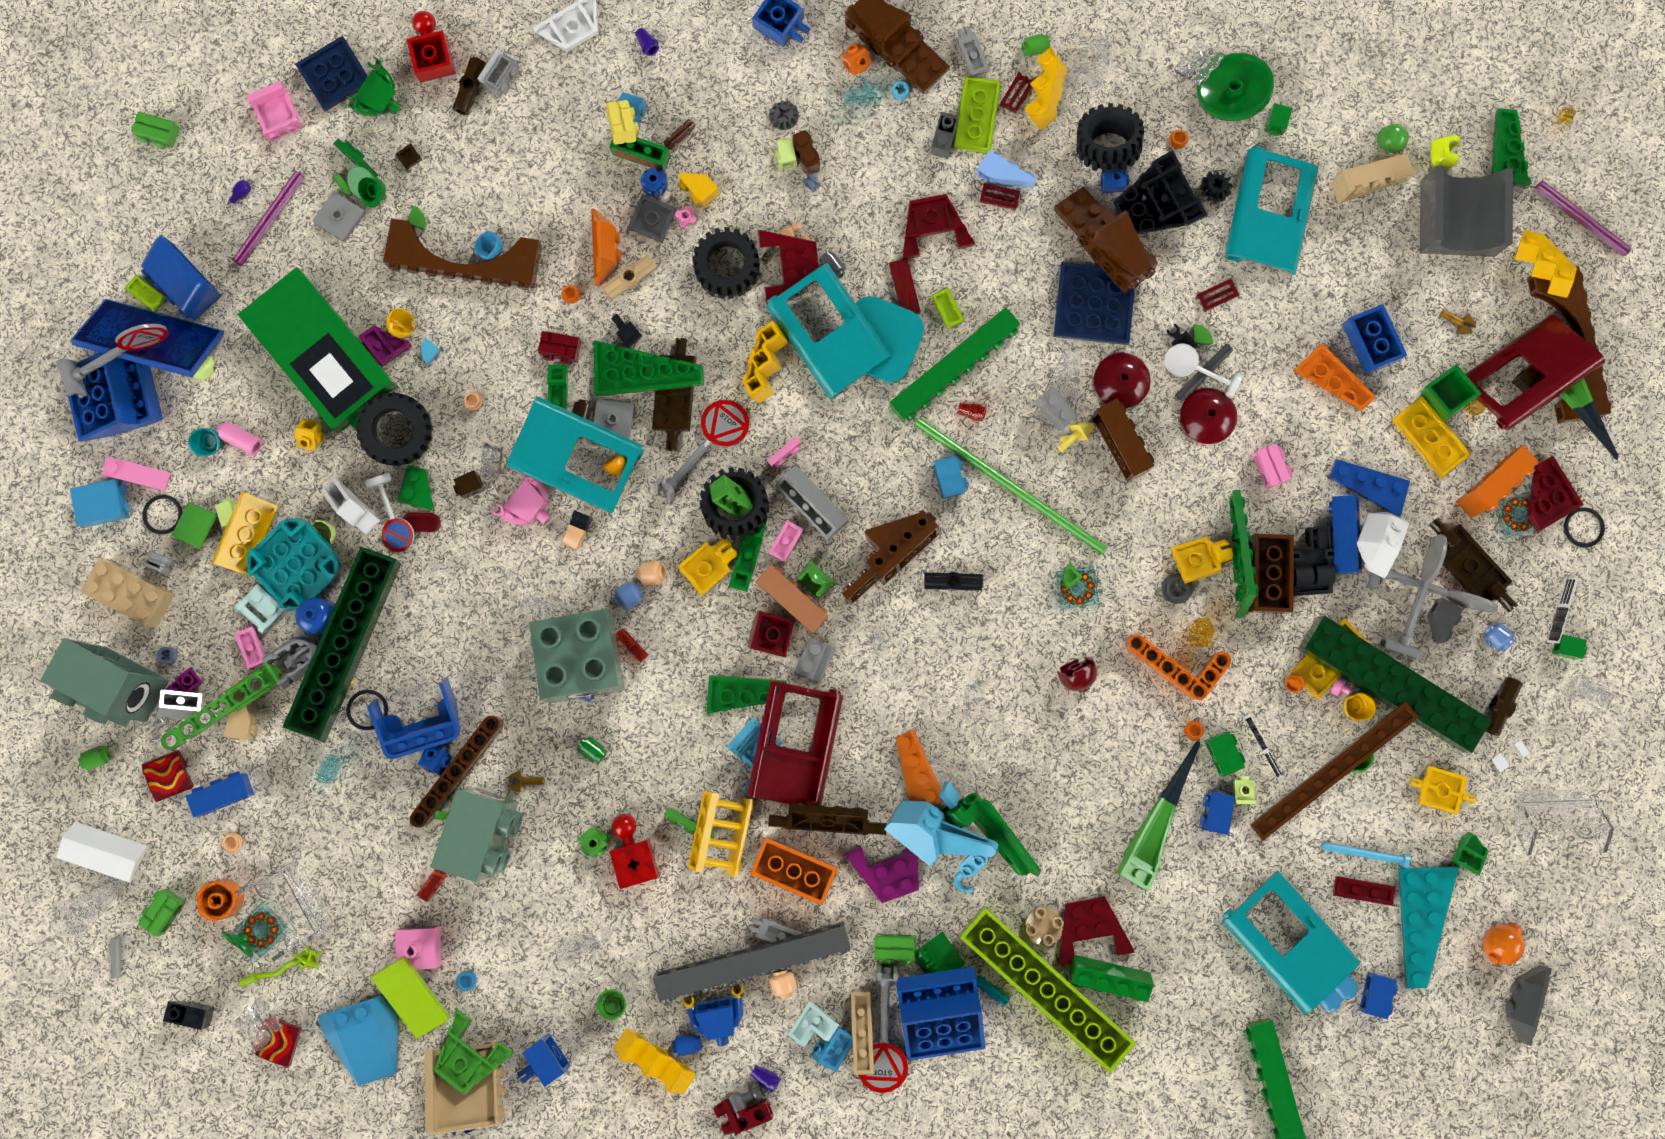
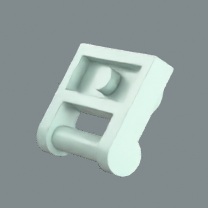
M256 584L244 599L234 607V610L242 613L258 628L257 631L262 635L271 628L287 609L279 607L277 605L278 601L260 584ZM251 604L267 618V621L263 623L246 607Z

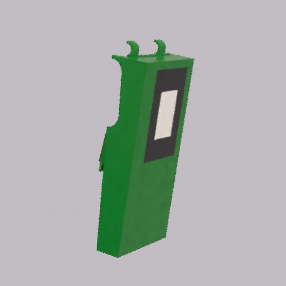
M298 267L237 314L328 426L337 433L349 425L357 431V428H355L359 418L357 416L364 409L363 406L369 403L373 397L381 396L383 393H390L392 390L399 388L326 298Z

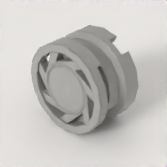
M149 550L147 554L149 557L147 560H144L143 565L169 575L171 571L170 566L174 565L175 560Z

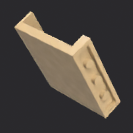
M493 1039L490 1044L471 1047L487 1058L497 1044V1041ZM433 1049L424 1050L426 1133L432 1136L503 1125L502 1118H505V1107L502 1105L505 1091L504 1086L501 1085V1077H504L503 1065L496 1068L466 1094H462L434 1072L440 1051L435 1052Z

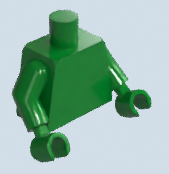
M373 56L376 63L374 65L370 62L367 63L373 69L355 97L346 96L350 100L349 105L343 103V106L352 108L363 116L382 115L386 108L397 114L402 105L393 100L396 94L393 79L390 73L382 66L381 61Z

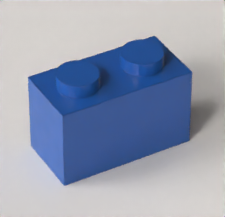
M1211 791L1204 795L1203 806H1205V811L1200 816L1202 830L1229 835L1235 796Z
M1368 972L1359 1011L1388 1020L1389 1015L1393 1012V997L1398 991L1397 980Z

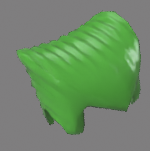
M811 559L801 571L797 580L815 598L821 597L830 588L837 585V582L821 571Z

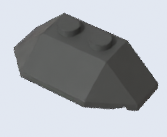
M1542 965L1516 978L1510 988L1512 993L1510 1001L1505 1006L1506 1018L1521 1043L1532 1046L1550 980L1549 976L1552 968Z

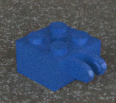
M764 0L752 17L754 29L783 47L790 38L799 43L804 40L800 34L795 32L796 29L805 34L810 31L809 27L802 23L804 9L792 0Z

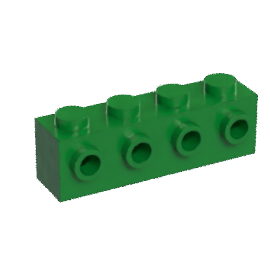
M1074 955L1069 970L1071 984L1076 987H1086L1097 992L1112 993L1117 997H1129L1135 1001L1148 1002L1154 986L1151 972Z

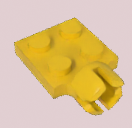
M1208 536L1171 547L1170 550L1185 584L1221 573V564L1230 562L1233 558L1232 547L1227 548L1230 545L1228 540L1223 539L1211 542Z
M721 539L713 546L705 542L677 566L702 596L731 572L728 565L738 553L735 548L730 547L732 544L726 539Z

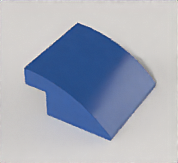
M146 349L135 350L145 353L146 357H148ZM127 350V352H130V354H132L134 350ZM98 352L77 362L78 367L85 366L102 356L103 353ZM118 357L87 374L82 379L87 396L79 398L78 394L68 396L78 441L81 442L113 436L163 420L151 367Z
M974 966L897 978L896 988L907 1061L986 1049L982 1009Z

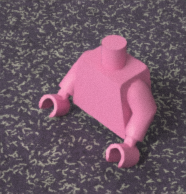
M522 473L521 475L525 478L524 482L503 506L494 503V505L499 507L497 512L490 510L492 514L500 515L507 522L517 525L533 524L536 520L545 525L552 517L545 511L549 505L545 485Z

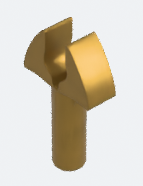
M1446 310L1440 312L1442 318L1457 325V334H1470L1473 332L1465 327V323L1472 327L1476 326L1475 321L1469 314H1466L1464 318H1459Z
M522 771L514 772L507 777L520 780V783L517 785H507L516 792H522L521 788L524 785L545 784L544 777L524 778L521 775Z

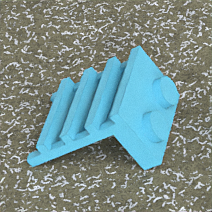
M753 717L727 746L730 751L742 758L751 768H753L761 723ZM776 737V745L780 746L782 742Z

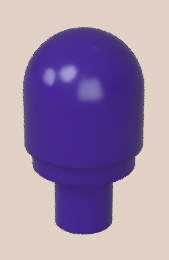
M246 180L238 181L232 188L231 192L233 194L229 201L236 204L239 199L243 200V198H246L251 191L250 183Z

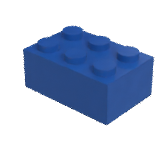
M1384 304L1350 317L1342 323L1365 375L1399 362L1407 356Z

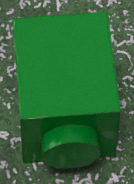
M1274 103L1269 111L1264 131L1269 132L1273 136L1283 135L1287 130L1292 108Z
M1563 634L1560 643H1554L1552 654L1573 660L1583 659L1587 652V640Z

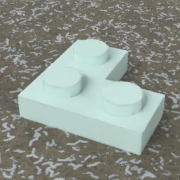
M809 1001L788 1035L800 1046L805 1047L814 1032L823 1040L829 1041L839 1024L815 1003Z

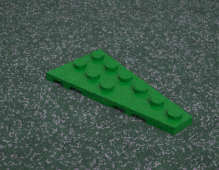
M594 340V395L597 397L704 386V367L702 365Z
M1233 490L1229 497L1230 521L1235 524L1232 527L1231 538L1232 541H1236L1235 551H1233L1234 583H1238L1235 601H1239V610L1236 612V618H1244L1251 604L1254 603V598L1258 595V585L1254 583L1256 571L1251 563L1253 551L1249 549L1250 532L1246 530L1248 518L1243 510L1245 498L1241 496V490Z

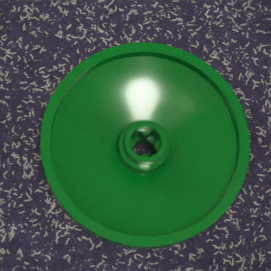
M1232 53L1215 59L1205 67L1197 82V96L1201 107L1210 116L1223 121H1241L1255 116L1267 106L1274 91V78L1269 66L1260 58L1246 53Z

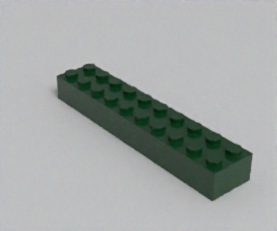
M360 546L283 724V728L326 743L400 569L401 563L397 559Z
M1325 615L1318 616L1298 648L1299 651L1342 678L1347 679L1350 683L1390 708L1395 709L1403 702H1406L1419 717L1414 723L1463 753H1473L1492 721L1487 716Z

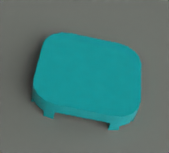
M863 297L856 302V305L892 355V357L886 359L865 375L883 381L884 384L897 383L908 374L923 337V321L914 312L878 297Z
M298 517L284 519L279 522L275 529L247 553L248 574L254 576L278 601L277 605L288 610H296L304 600L317 597L338 577L342 567L341 558L330 544L309 522Z

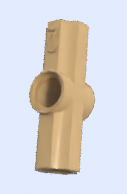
M647 254L631 266L624 267L620 274L604 284L602 288L608 297L613 300L629 288L636 287L639 281L656 270L657 266ZM628 274L634 275L632 280H625Z

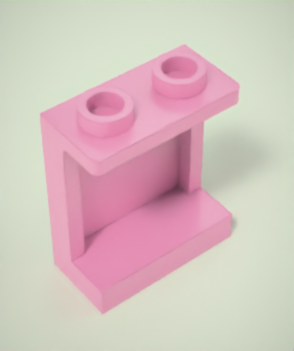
M281 81L246 95L262 127V134L268 141L279 140L281 136L287 133H295L299 128L303 127L289 93Z

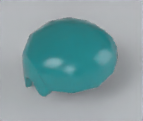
M200 428L191 433L188 445L190 450L197 456H211L216 454L221 448V439L213 429Z

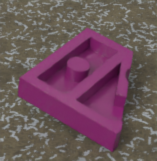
M375 325L359 335L360 340L382 367L412 347L409 341L394 337L389 332H385Z

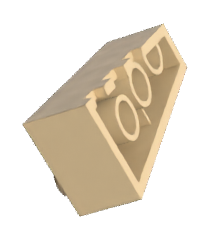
M1407 153L1402 155L1395 154L1387 159L1342 170L1335 176L1336 178L1331 185L1340 204L1408 181L1415 173Z

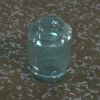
M333 754L324 756L316 772V779L326 784H331L332 781H335L342 766V762L339 761L340 758Z

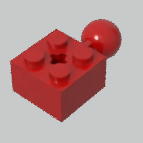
M418 11L412 18V26L421 36L407 39L414 74L420 83L456 74L449 41L444 31L433 32L436 28L434 16L428 11Z
M626 813L617 815L613 819L611 827L614 835L622 839L624 847L611 850L609 853L619 889L659 878L660 874L650 839L635 843L633 838L637 828L635 819ZM632 859H634L635 862H639V865L636 866V869L634 867H631L630 863H632Z

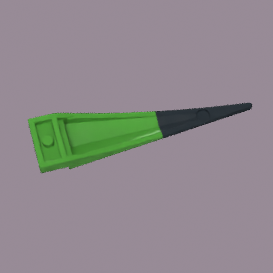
M1583 378L1560 396L1614 459L1618 461L1619 455Z
M1199 741L1195 742L1123 853L1125 856L1116 873L1146 891L1149 890L1158 873L1173 815L1200 747Z

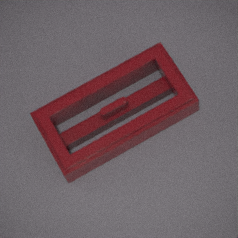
M1018 72L1000 102V106L1016 114L1032 88L1030 83L1034 80H1030L1026 75L1022 76V73ZM1019 79L1022 80L1013 97L1011 98L1010 102L1007 104L1006 101L1012 93L1013 89L1015 88L1017 82L1019 81ZM1027 83L1028 86L1015 108L1012 107L1024 84Z
M984 183L980 202L1016 210L1020 191ZM986 189L1015 195V198L986 192ZM985 196L991 197V198L1000 199V200H1005V201L1014 202V204L1008 203V202L999 201V200H994V199H990V198H985Z
M1229 279L1196 296L1200 300L1204 312L1238 297L1239 293L1232 279ZM1230 285V288L1220 293H1217L1207 299H1204L1203 297L1220 288ZM1231 291H1233L1234 293L1217 302L1207 305L1208 302L1217 299Z

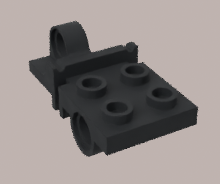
M1330 526L1308 527L1305 529L1307 546L1294 547L1296 557H1294L1293 596L1333 593V584L1336 580V572L1332 565L1331 558H1333V555L1328 554V552H1333L1331 548Z

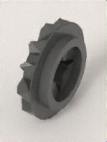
M781 100V102L774 103L769 113L771 124L780 130L791 129L796 125L799 118L796 105L794 106L790 101L785 102ZM780 110L784 113L788 112V120L785 117L779 118L781 116Z
M1180 573L1169 575L1164 579L1161 586L1162 595L1167 601L1174 604L1186 602L1193 592L1192 583L1185 584ZM1178 581L1179 588L1185 589V591H1179L1176 595L1175 590L1169 587H1174Z

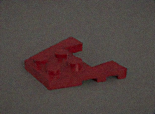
M947 194L909 201L903 259L920 257L916 238L950 231L955 233L958 249L975 246L974 239L971 238Z
M758 230L760 248L779 246L783 284L764 287L765 302L768 304L767 301L775 295L778 297L819 268L817 243L812 240Z
M1104 896L1065 904L1064 925L1058 958L1059 966L1072 963L1075 955L1073 942L1105 936H1113L1117 956L1135 953Z

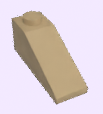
M234 679L233 685H235L241 680ZM241 690L237 691L234 695L235 700L242 701L244 699V692ZM251 703L239 711H233L227 716L224 737L254 740L258 733V726L256 725L257 720Z

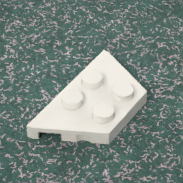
M579 0L533 27V30L536 34L568 52L599 34L596 0Z

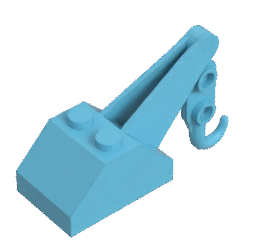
M903 800L895 808L884 830L929 866L937 861L940 854L969 855L961 862L958 873L954 877L955 887L965 893L973 891L974 887L966 888L961 885L960 881L978 873L988 863L989 857H993L998 849L996 841L945 822L944 814L929 802Z

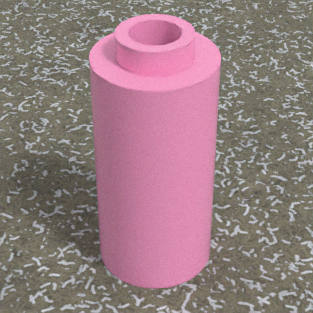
M230 422L222 423L217 430L220 439L252 456L258 453L263 443L259 437Z

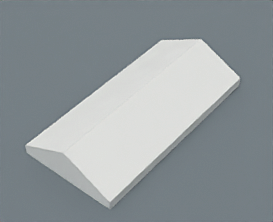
M74 822L62 837L56 858L131 883L148 846Z

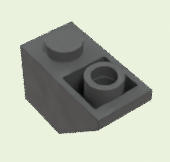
M945 112L940 113L930 154L949 158L959 116Z
M1444 598L1436 599L1427 614L1433 639L1437 644L1445 643L1451 638L1453 634L1451 630L1462 618L1460 614L1463 609Z

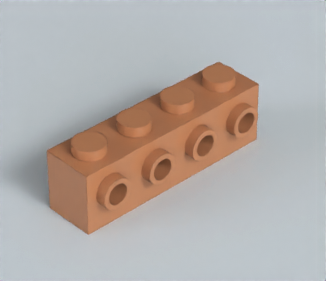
M770 565L755 581L756 584L808 631L814 634L828 619L826 614L828 611L821 604L815 605L812 602L814 598L806 591L802 593L798 589L799 585L792 578L786 579L783 576L785 572L776 565L774 568Z

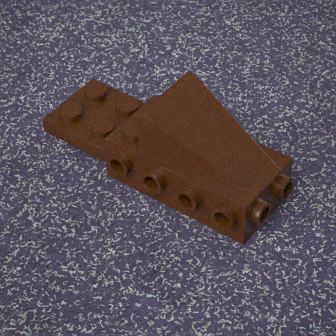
M858 0L854 5L848 6L845 10V25L851 31H854L862 42L867 43L876 55L884 59L890 68H893L896 72L899 71L922 94H925L950 70V66L924 42L923 34L911 26L912 15L908 12L887 4L884 0Z
M1084 187L1055 205L1054 211L1078 236V243L1124 293L1137 288L1141 282L1151 278L1156 273L1155 269L1158 262L1155 256L1150 254L1139 240L1126 210L1118 216L1112 213L1110 209L1105 211Z
M922 510L917 514L867 529L864 532L866 540L875 550L867 556L866 565L868 570L864 569L857 576L858 580L854 583L850 582L843 589L842 595L845 601L851 606L878 580L883 586L940 535L939 526L935 522L936 518L930 512L926 513Z

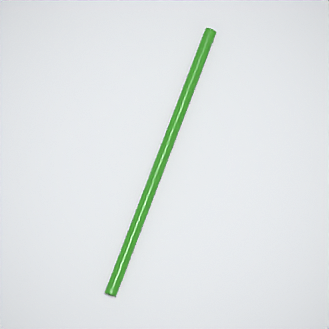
M920 417L914 425L1100 554L1103 555L1108 548Z

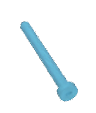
M1327 842L1321 843V849L1398 863L1404 868H1408L1410 864L1409 854L1398 856Z

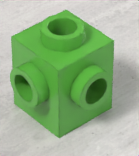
M592 826L577 839L582 845L580 848L583 853L591 857L603 855L608 850L606 846L610 844L607 841L609 839L608 835L603 830L599 831L596 826ZM593 840L596 841V843H597L596 846H594Z

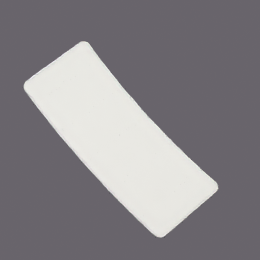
M1522 741L1515 744L1523 757L1529 754ZM1501 753L1492 759L1499 772L1509 767Z

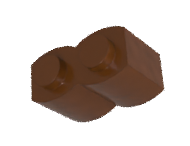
M806 130L794 134V151L798 158H800L803 172L808 175L809 173L813 174L820 171L819 154L813 147L810 134Z

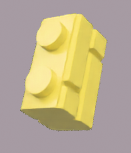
M627 100L607 102L606 114L613 143L617 145L624 144V142H635L636 134H639L638 123L633 121L635 119L634 107H630Z

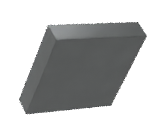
M642 194L627 228L630 231L663 243L677 208Z

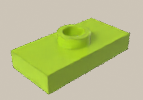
M137 274L124 288L154 312L166 300V296Z
M948 287L931 295L947 330L965 321Z

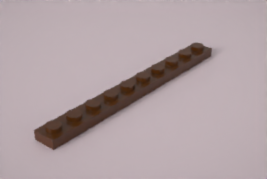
M1403 702L1249 825L1264 841L1419 717L1406 702Z

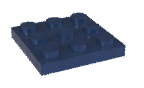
M343 36L295 64L325 112L346 100V96L356 94L368 76Z

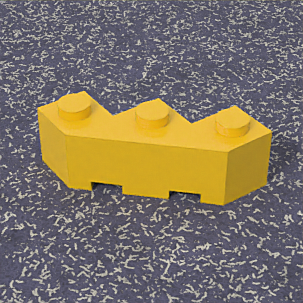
M1051 47L1036 58L1045 72L1030 83L1038 97L1024 108L1041 131L1057 117L1058 101L1061 100L1064 88L1063 81L1068 71Z
M1524 230L1515 259L1534 263L1531 273L1532 277L1550 280L1547 294L1567 298L1574 282L1577 268L1544 234Z
M774 321L769 322L757 331L755 336L756 343L754 349L751 350L748 360L747 374H744L742 381L749 396L759 404L775 393L767 378L782 368L774 353L789 343L782 329Z
M626 1028L613 1047L619 1054L618 1058L625 1063H628V1061L636 1063L642 1069L641 1073L644 1076L660 1079L666 1085L664 1088L672 1094L677 1092L684 1095L696 1073L681 1060L676 1061L669 1055V1052L657 1044L653 1045L646 1041V1037L640 1033Z

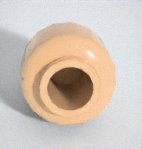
M659 561L643 562L636 572L637 579L644 586L662 584L667 574L665 566Z
M777 969L773 971V975L769 978L773 995L781 997V999L792 997V993L797 989L794 973L790 970L779 971Z

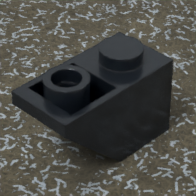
M168 1001L163 1021L202 1030L210 1026L215 1007L197 1002Z

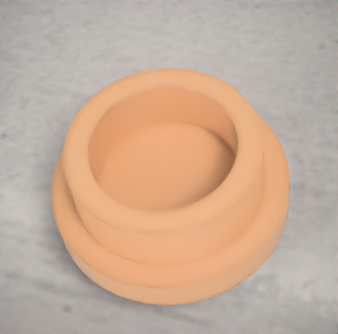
M469 392L465 395L463 403L468 410L476 411L482 406L483 399L477 392Z
M229 833L223 839V847L228 852H237L243 846V839L238 833Z

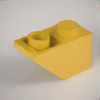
M679 173L677 175L679 179L678 185L684 192L688 191L691 194L690 198L695 205L700 204L704 208L720 195L719 188L707 174Z

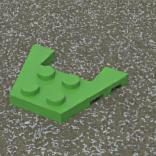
M456 1009L453 1015L455 1017L453 1024L449 1026L448 1038L445 1046H442L434 1072L459 1092L466 1094L514 1054V1051L498 1041L487 1058L482 1056L460 1039L472 1020Z

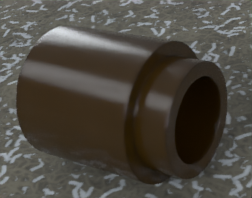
M579 399L578 402H574L572 413L590 421L593 406L589 405V401Z

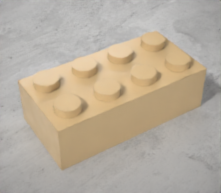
M103 558L97 560L80 591L135 621L153 628H157L175 595Z

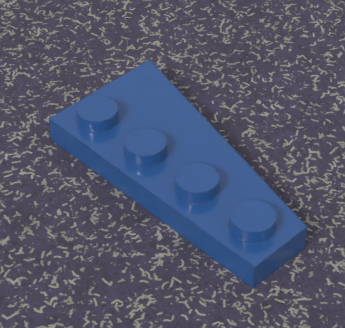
M1338 459L1334 460L1330 479L1358 493L1366 500L1377 504L1378 507L1401 517L1410 484L1409 480Z

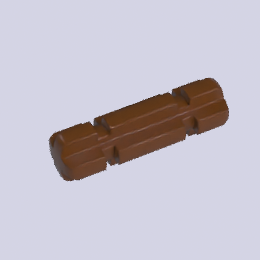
M690 119L683 123L684 126L681 125L674 131L670 138L668 137L664 140L663 143L669 150L675 147V143L678 144L684 139L688 132L695 129V124Z

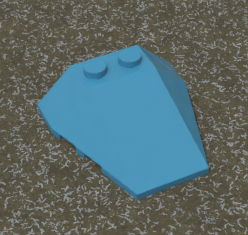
M383 994L318 1015L324 1037L358 1086L397 1073L399 1015Z

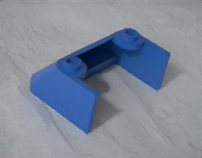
M445 677L439 684L443 699L439 701L437 706L438 716L403 726L401 719L397 715L390 714L383 717L377 699H374L367 706L382 751L387 758L396 759L454 741L459 736L458 706L448 677Z

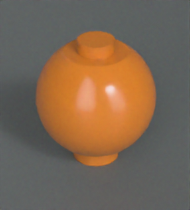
M1513 922L1489 928L1484 934L1482 942L1487 958L1494 964L1502 965L1513 964L1520 960L1525 951V941L1521 935L1523 933L1522 928Z

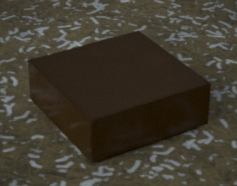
M411 143L395 153L407 170L422 160Z

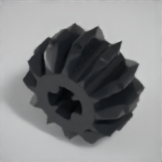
M1215 170L1214 174L1208 172L1206 177L1202 178L1201 182L1203 184L1200 185V190H1203L1201 195L1208 196L1207 202L1212 198L1214 203H1217L1219 200L1223 202L1226 196L1228 197L1231 194L1230 189H1232L1233 184L1229 183L1231 177H1224L1225 172L1219 175L1218 170Z

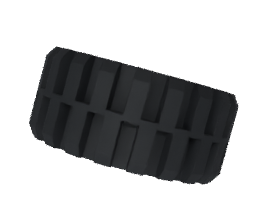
M393 392L375 396L369 403L363 406L364 409L357 416L359 419L358 423L356 422L355 428H357L356 437L360 441V447L370 458L381 464L402 466L413 463V461L422 457V454L427 451L428 445L432 441L433 425L431 424L430 415L423 405L408 395ZM393 411L405 414L413 425L411 439L405 445L397 448L383 444L378 438L376 431L379 419L384 414Z

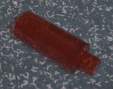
M434 869L418 891L417 896L429 902L447 877L446 872Z

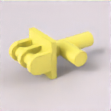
M1091 422L1069 424L1068 426L1073 433L1060 437L1062 443L1058 446V450L1064 452L1076 440H1090L1088 435L1094 430V424Z

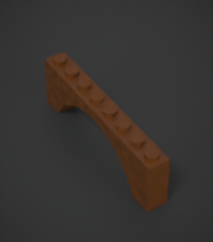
M391 218L383 262L393 271L406 269L407 272L413 274L425 272L426 275L433 277L440 274L448 279L460 277L467 282L481 280V283L491 285L494 282L499 283L503 287L515 285L519 289L529 290V288H535L542 244L537 239L520 237L507 252L495 259L477 264H459L444 260L426 249L420 242L415 228L410 221Z
M1576 266L1574 282L1567 298L1547 294L1550 280L1529 276L1527 281L1530 295L1548 303L1559 311L1569 323L1571 329L1599 351L1594 337L1595 329L1590 319L1591 310L1587 305V292L1583 286V274L1580 272L1579 266ZM1603 366L1584 378L1600 417L1611 413V403L1606 393L1607 384L1602 374ZM1564 399L1554 405L1558 424L1581 420Z

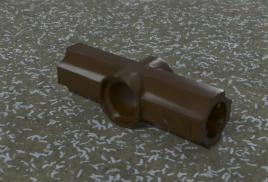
M470 57L465 74L459 80L460 88L453 105V110L461 115H469L474 99L480 92V83L477 78L486 66V62L480 58ZM469 84H473L471 88H466Z
M1505 677L1499 693L1493 697L1492 703L1489 705L1490 712L1488 718L1492 721L1485 732L1495 736L1501 735L1507 719L1516 710L1517 704L1515 702L1523 686L1521 681Z

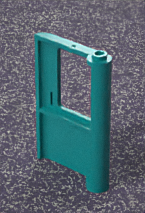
M1253 146L1248 149L1224 257L1232 261L1246 259L1286 270L1296 275L1318 166L1263 150L1259 146ZM1267 161H1273L1300 170L1291 217L1258 208V200Z
M828 263L813 271L778 297L775 295L767 301L768 305L766 308L830 400L840 395L847 386L892 357ZM814 281L820 284L844 319L843 325L817 343L811 340L787 305L789 298Z
M536 396L505 466L612 514L637 459L640 460L644 450L641 449V444ZM579 437H584L627 458L626 465L614 491H609L566 471V464Z
M1278 870L1235 910L1230 908L1222 915L1224 918L1222 923L1305 1015L1315 1009L1361 963ZM1270 890L1275 892L1308 929V933L1284 956L1279 954L1246 916L1247 911Z

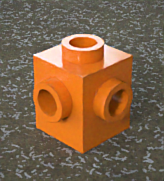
M858 43L849 46L847 51L839 55L846 70L854 76L866 71L868 66L873 64L870 59L871 53L869 49Z

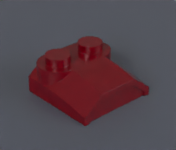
M757 611L749 636L748 648L787 658V650L796 620Z

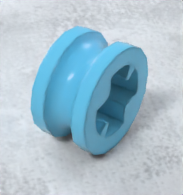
M903 81L896 82L892 89L893 97L897 100L906 99L909 94L908 84ZM899 87H903L905 93L898 94Z

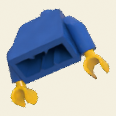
M734 985L732 986L731 991L735 999L729 996L695 1004L696 997L691 995L692 1003L688 1004L686 997L683 998V1004L689 1008L687 1012L691 1026L697 1032L704 1035L707 1040L716 1039L718 1046H725L729 1043L728 1036L734 1034V1028L739 1026L742 1019L743 999L740 995L743 993V987L741 985V992L739 994L734 993Z

